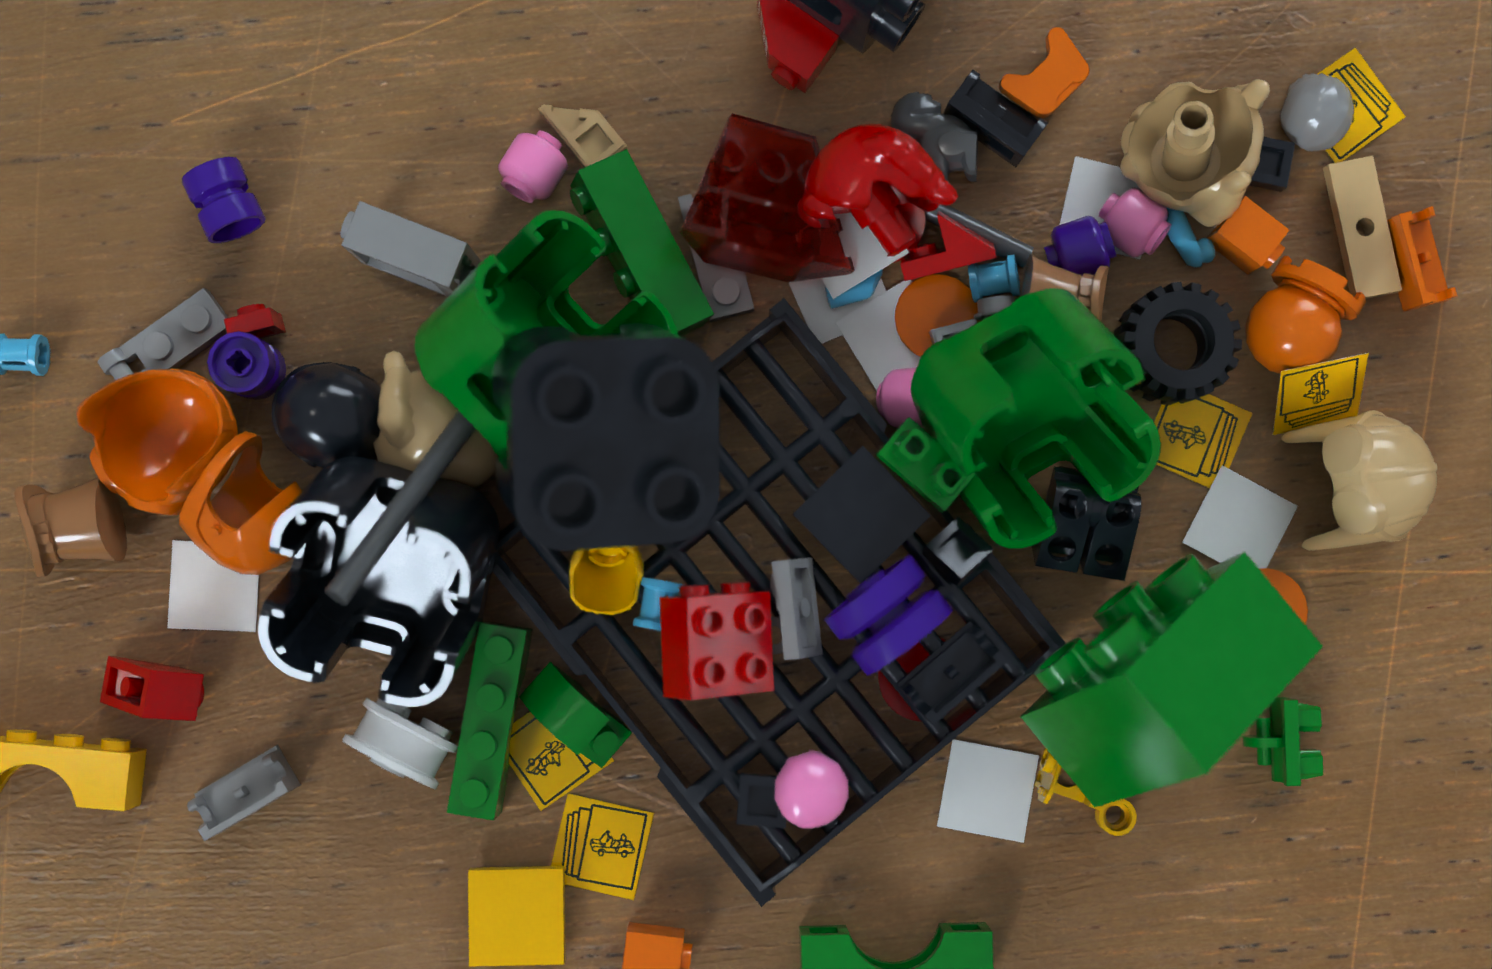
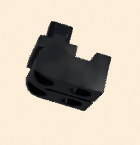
M1054 466L1045 503L1052 510L1057 530L1051 537L1032 545L1035 566L1077 573L1079 564H1081L1082 573L1085 575L1125 581L1141 514L1139 487L1116 501H1105L1078 470ZM1050 552H1052V553H1058V554H1064V555H1067V556H1065V557H1056V556L1052 555ZM1096 560L1111 562L1113 564L1103 565L1097 562Z

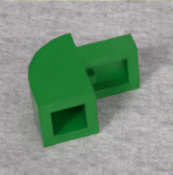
M552 662L548 663L519 696L536 719L557 739L577 755L583 754L601 768L632 734V731L626 724L595 702L581 684Z

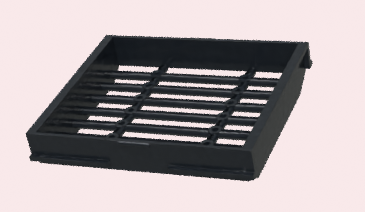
M783 298L769 309V316L713 361L719 380V396L771 460L748 477L720 443V473L733 490L718 502L713 517L700 532L684 541L655 544L659 550L643 562V577L654 579L672 565L687 585H709V593H718L686 553L704 537L709 535L746 582H750V587L754 591L770 592L771 613L774 616H779V611L776 608V599L771 592L769 578L723 522L744 505H747L790 559L812 558L816 592L833 611L847 598L770 505L761 491L781 475H784L803 500L806 501L818 487L798 462L818 445H821L840 468L853 454L835 432L852 418L878 450L889 440L884 434L887 423L791 305ZM782 331L840 402L839 405L824 417L820 415L764 346L779 332ZM748 357H750L808 429L787 447L783 445L727 376L728 373ZM907 484L942 529L955 520L947 510L941 513ZM514 520L499 534L492 571L576 676H588L660 766L658 779L761 907L776 895L775 886L1027 680L1050 655L1066 644L993 553L960 585L956 586L922 554L926 544L915 531L902 546L911 554L934 584V587L930 590H938L965 623L970 621L985 632V637L994 647L1000 649L1009 661L1002 666L1005 672L983 690L979 686L965 698L966 704L946 720L942 718L933 726L896 685L898 681L907 675V672L895 659L881 668L880 671L930 731L910 750H907L851 681L854 676L862 671L853 657L850 655L840 664H837L822 645V655L808 658L823 678L802 695H800L773 661V692L786 708L765 725H762L739 695L716 697L748 737L747 740L726 756L680 699L664 697L663 677L613 615L595 614L584 610L564 626L505 553L525 537L570 593V562L561 551L549 549L536 543L525 533L517 520ZM880 565L870 576H872L881 569L883 571L885 569L882 567V565ZM979 574L1037 644L1021 659L1017 657L962 589ZM641 584L637 599L640 604H642L644 587ZM594 626L598 627L711 768L693 784L687 780L578 644L577 640ZM866 628L853 638L858 642L871 630ZM934 630L919 641L929 655L944 643ZM835 692L893 762L872 781L867 778L813 711ZM799 723L822 753L839 763L848 779V785L855 792V795L847 800L844 810L835 820L827 825L813 828L796 843L784 828L757 826L780 854L776 860L760 871L704 799L724 784L738 802L740 773L738 771L760 753L775 772L779 774L789 757L776 740Z

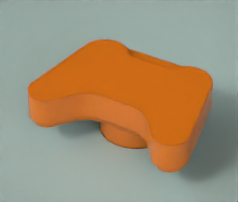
M1060 27L1052 28L1049 31L1045 40L1047 57L1033 72L1027 75L1006 74L999 83V91L1037 118H1047L1089 75V65L1066 32Z

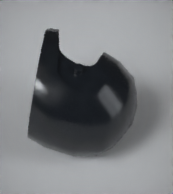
M332 362L306 364L288 374L275 391L271 410L274 429L287 449L308 463L307 465L314 468H324L336 459L351 456L372 460L377 459L374 442L380 434L377 419L381 387L374 379L360 372L361 369Z

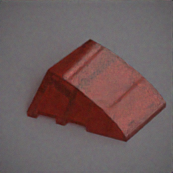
M732 113L728 117L679 233L705 263L784 282L848 275L855 271L851 257H845L839 233L843 230L840 218H836V221L827 219L830 224L829 229L817 228L806 224L797 212V204L803 197V186L808 170L820 152L816 136Z

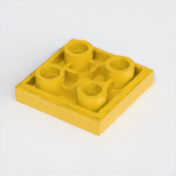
M564 866L479 867L468 870L469 967L565 964Z

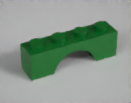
M490 621L479 623L447 813L492 821L502 813L510 767L509 748L519 692L526 674L533 633L532 628Z
M986 922L939 923L932 940L920 953L909 959L896 962L881 961L864 953L851 938L846 925L799 926L800 969H993V932Z

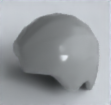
M1314 73L1305 74L1302 78H1298L1289 86L1287 97L1280 112V122L1286 136L1293 143L1307 151L1326 150L1335 146L1348 132L1353 120L1354 104L1350 90L1337 77L1327 76L1323 73L1318 75Z

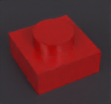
M252 304L237 309L238 316L224 319L227 334L240 331L250 333L262 339L286 332L282 315L270 307L265 308L264 304Z

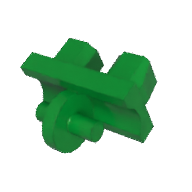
M910 417L903 421L892 437L876 454L881 461L941 513L947 510L976 475L973 473L966 477L942 445Z
M1277 697L1269 705L1270 718L1259 717L1256 720V735L1242 736L1243 746L1257 748V765H1271L1272 781L1282 782L1285 786H1301V779L1323 775V756L1321 750L1300 749L1299 732H1320L1322 727L1321 708L1298 703L1296 699Z

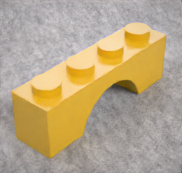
M7 730L6 736H0V793L9 778L19 768L26 764H34L54 771L67 783L74 797L76 807L127 811L141 805L147 749L130 748L131 740L122 738H102L101 745L84 743L83 735L54 734L52 741L37 739V731Z

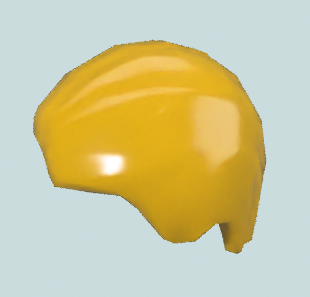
M638 546L574 551L569 566L570 598L579 606V609L595 614L615 615L616 613H622L631 609L637 602L644 571V564Z

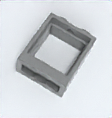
M359 201L355 212L350 211L342 224L340 233L341 238L344 239L342 246L361 263L447 297L481 262L468 243Z

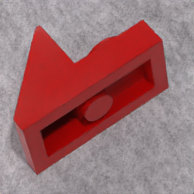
M938 211L937 217L945 247L937 249L935 242L909 248V257L902 259L900 265L904 281L994 259L997 258L995 245Z

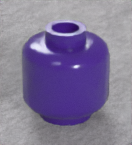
M1085 216L1056 226L1051 232L1052 245L1044 247L1048 263L1080 275L1084 273L1095 275L1101 265L1109 266L1110 268V259L1117 257L1107 223L1099 224L1092 216Z

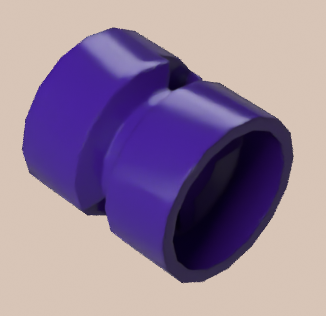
M223 157L207 161L194 167L182 177V184L189 200L194 204L195 208H202L198 213V220L207 240L211 243H224L244 237L260 228L266 220L256 196L253 193L246 192L249 188L247 184L248 178L240 160L236 157Z
M240 331L225 334L216 340L209 351L207 360L209 374L218 386L228 392L253 400L264 399L273 395L280 383L285 379L287 371L285 359L277 348L250 333Z

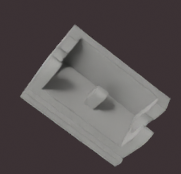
M276 745L195 793V798L187 803V808L190 812L196 810L201 815L204 823L200 825L198 831L203 840L206 841L301 786L281 749Z

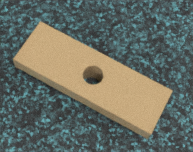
M1368 156L1326 165L1323 167L1345 274L1347 280H1349L1347 283L1350 294L1355 296L1356 292H1362L1367 299L1402 291L1374 157ZM1356 224L1362 226L1364 236L1357 232Z

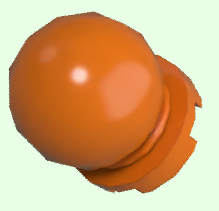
M1284 256L1279 260L1271 274L1272 280L1278 288L1263 294L1250 309L1245 324L1246 344L1254 358L1271 372L1281 374V371L1329 361L1337 352L1342 337L1340 320L1352 321L1356 319L1366 303L1365 295L1362 292H1356L1355 296H1353L1344 289L1349 280L1331 269L1308 259H1304L1300 267L1291 265L1292 260L1289 256Z

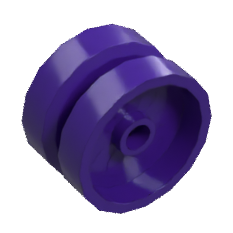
M911 554L898 560L883 571L881 569L852 590L846 596L847 599L824 618V621L839 640L850 639L866 628L871 630L855 644L851 653L853 659L867 676L880 670L913 647L939 626L953 611L938 590H926L909 602L906 600L923 583L926 575Z

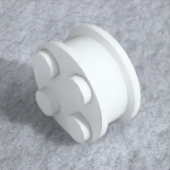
M366 698L363 705L368 710L354 735L345 734L342 741L371 757L370 761L401 778L407 776L436 790L439 782L434 777L448 752L456 753L458 750V746L449 741L453 732L425 717L422 718L419 725L408 719L412 710L404 706L387 703L379 698L377 702Z

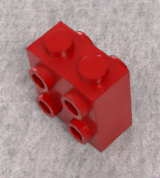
M750 582L720 583L721 593H709V585L679 586V596L660 597L664 697L698 700L774 691L770 592L750 591Z

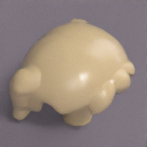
M1256 79L1248 84L1217 90H1205L1192 82L1170 84L1157 95L1154 101L1143 103L1132 112L1120 141L1124 153L1120 165L1122 174L1136 182L1139 189L1151 200L1167 208L1187 212L1206 227L1216 226L1230 218L1239 208L1246 188L1249 186L1251 178L1260 162L1264 126L1259 110L1270 93L1269 84L1264 80Z
M392 351L386 354L383 362L385 380L381 385L377 419L380 434L374 442V450L379 462L414 471L458 412V409L443 394L433 389L426 382L421 370L411 373L402 354ZM475 429L440 478L477 488L495 472V461L499 457L493 451L490 443Z

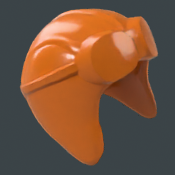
M154 369L124 376L87 397L79 405L76 413L79 425L86 432L93 435L95 446L91 450L89 458L100 481L112 493L123 497L129 506L155 514L179 515L188 494L200 474L213 457L238 435L235 415L222 391L210 380L189 370ZM233 461L230 463V465H229V466L227 467V469L224 471V473H223L222 476L220 477L219 481L217 482L216 486H217V485L223 480V478L226 476V474L228 473V471H229V469H230V467H231Z

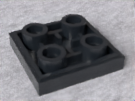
M864 446L854 453L792 514L859 584L864 582L931 516Z

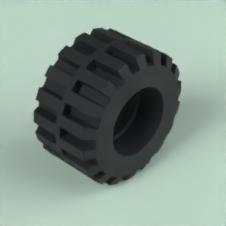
M1173 282L1166 287L1159 286L1134 302L1119 319L1121 325L1114 330L1113 335L1138 359L1144 374L1143 381L1130 387L1133 392L1140 389L1144 392L1142 398L1150 402L1159 399L1161 404L1172 405L1177 402L1182 404L1213 392L1214 388L1223 385L1230 378L1227 372L1236 369L1239 359L1233 357L1235 352L1242 350V339H1234V332L1240 330L1241 327L1238 319L1230 322L1227 314L1233 311L1228 302L1221 306L1216 302V299L1219 297L1218 293L1212 289L1202 293L1200 292L1202 285L1190 283L1182 287V282ZM1172 319L1186 325L1193 333L1197 343V355L1193 365L1188 370H1178L1170 367L1157 354L1154 345V333L1161 320Z

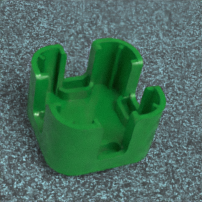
M544 211L532 219L496 256L491 254L483 260L420 325L415 336V353L426 382L433 389L443 394L490 443L493 451L499 458H508L507 423L505 414L497 407L493 400L492 372L498 353L513 336L527 329L537 327H565L580 336L620 335L621 324L635 323L655 325L678 336L676 325L670 313L659 299L649 291L640 292L605 324L594 322L571 298L569 286L605 253L606 244L590 225L579 217L565 211Z
M1050 288L1025 294L1016 299L1010 306L953 337L934 343L921 356L912 377L911 396L924 430L942 445L966 477L973 473L976 474L959 496L992 540L1006 548L1017 549L1035 545L1051 537L1057 530L1052 510L1027 481L1031 476L1059 461H1069L1103 500L1116 501L1135 490L1148 478L1156 466L1160 455L1161 442L1155 423L1125 391L1144 380L1140 362L1075 295L1063 289Z

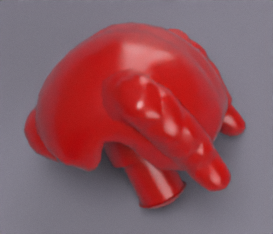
M862 124L840 132L820 150L808 170L803 186V197L797 204V212L806 224L825 229L830 228L827 219L836 221L834 214L851 212L862 229L867 226L871 229L888 254L887 256H896L911 246L917 238V235L896 205L911 203L926 212L935 211L940 205H952L957 201L958 194L956 189L945 179L931 156L913 137L901 130L886 125Z

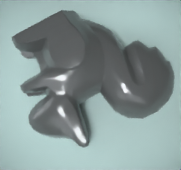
M912 92L899 99L891 114V127L907 133L920 143L934 160L947 181L950 172L964 171L967 180L977 182L978 130L971 129L956 116L941 114V103L933 100L930 94Z

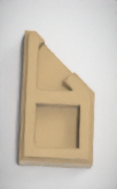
M545 104L538 108L540 114L584 168L625 149L628 150L627 145L599 110L555 108L553 105Z

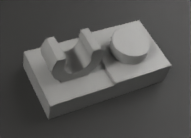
M812 558L772 561L773 574L770 580V587L776 599V608L779 611V616L771 617V626H777L781 630L782 635L781 642L772 645L773 654L783 653L784 660L822 655Z

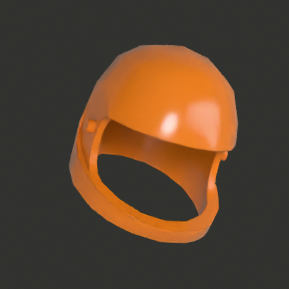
M247 431L229 441L200 474L181 509L179 525L193 543L219 565L239 574L259 575L292 559V557L270 552V539L277 519L302 490L296 481L285 489H280L267 478L260 465L263 451L262 438L255 433ZM242 452L231 475L211 500L212 491L233 459Z

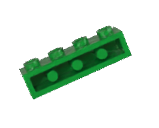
M625 149L578 170L570 185L571 201L576 211L581 216L586 215L592 228L604 240L606 251L602 256L608 257L615 270L613 278L620 294L624 298L629 297L632 300L642 291L653 293L673 318L679 337L704 326L714 315V312L628 150Z

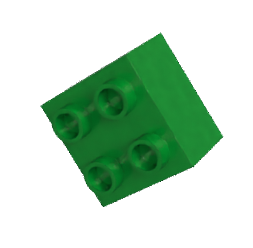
M1245 551L1207 570L1193 554H1189L1165 569L1145 589L1138 581H1135L1118 591L1102 604L1093 614V618L1103 630L1088 645L1080 637L1069 641L1050 655L1035 670L1034 675L1047 691L1020 717L1094 807H1098L1208 774L1320 651L1323 645Z

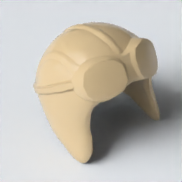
M1372 410L1363 412L1358 416L1291 430L1281 437V440L1285 443L1323 442V463L1333 482L1332 509L1340 527L1304 540L1302 544L1304 549L1313 551L1381 541H1400L1428 513L1437 488L1436 471L1438 466L1434 462L1432 453L1425 441L1410 426L1385 416L1379 411Z

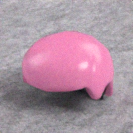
M809 750V752L788 758L775 779L774 800L784 818L801 828H816L829 824L841 814L849 798L848 779L839 763L818 751Z

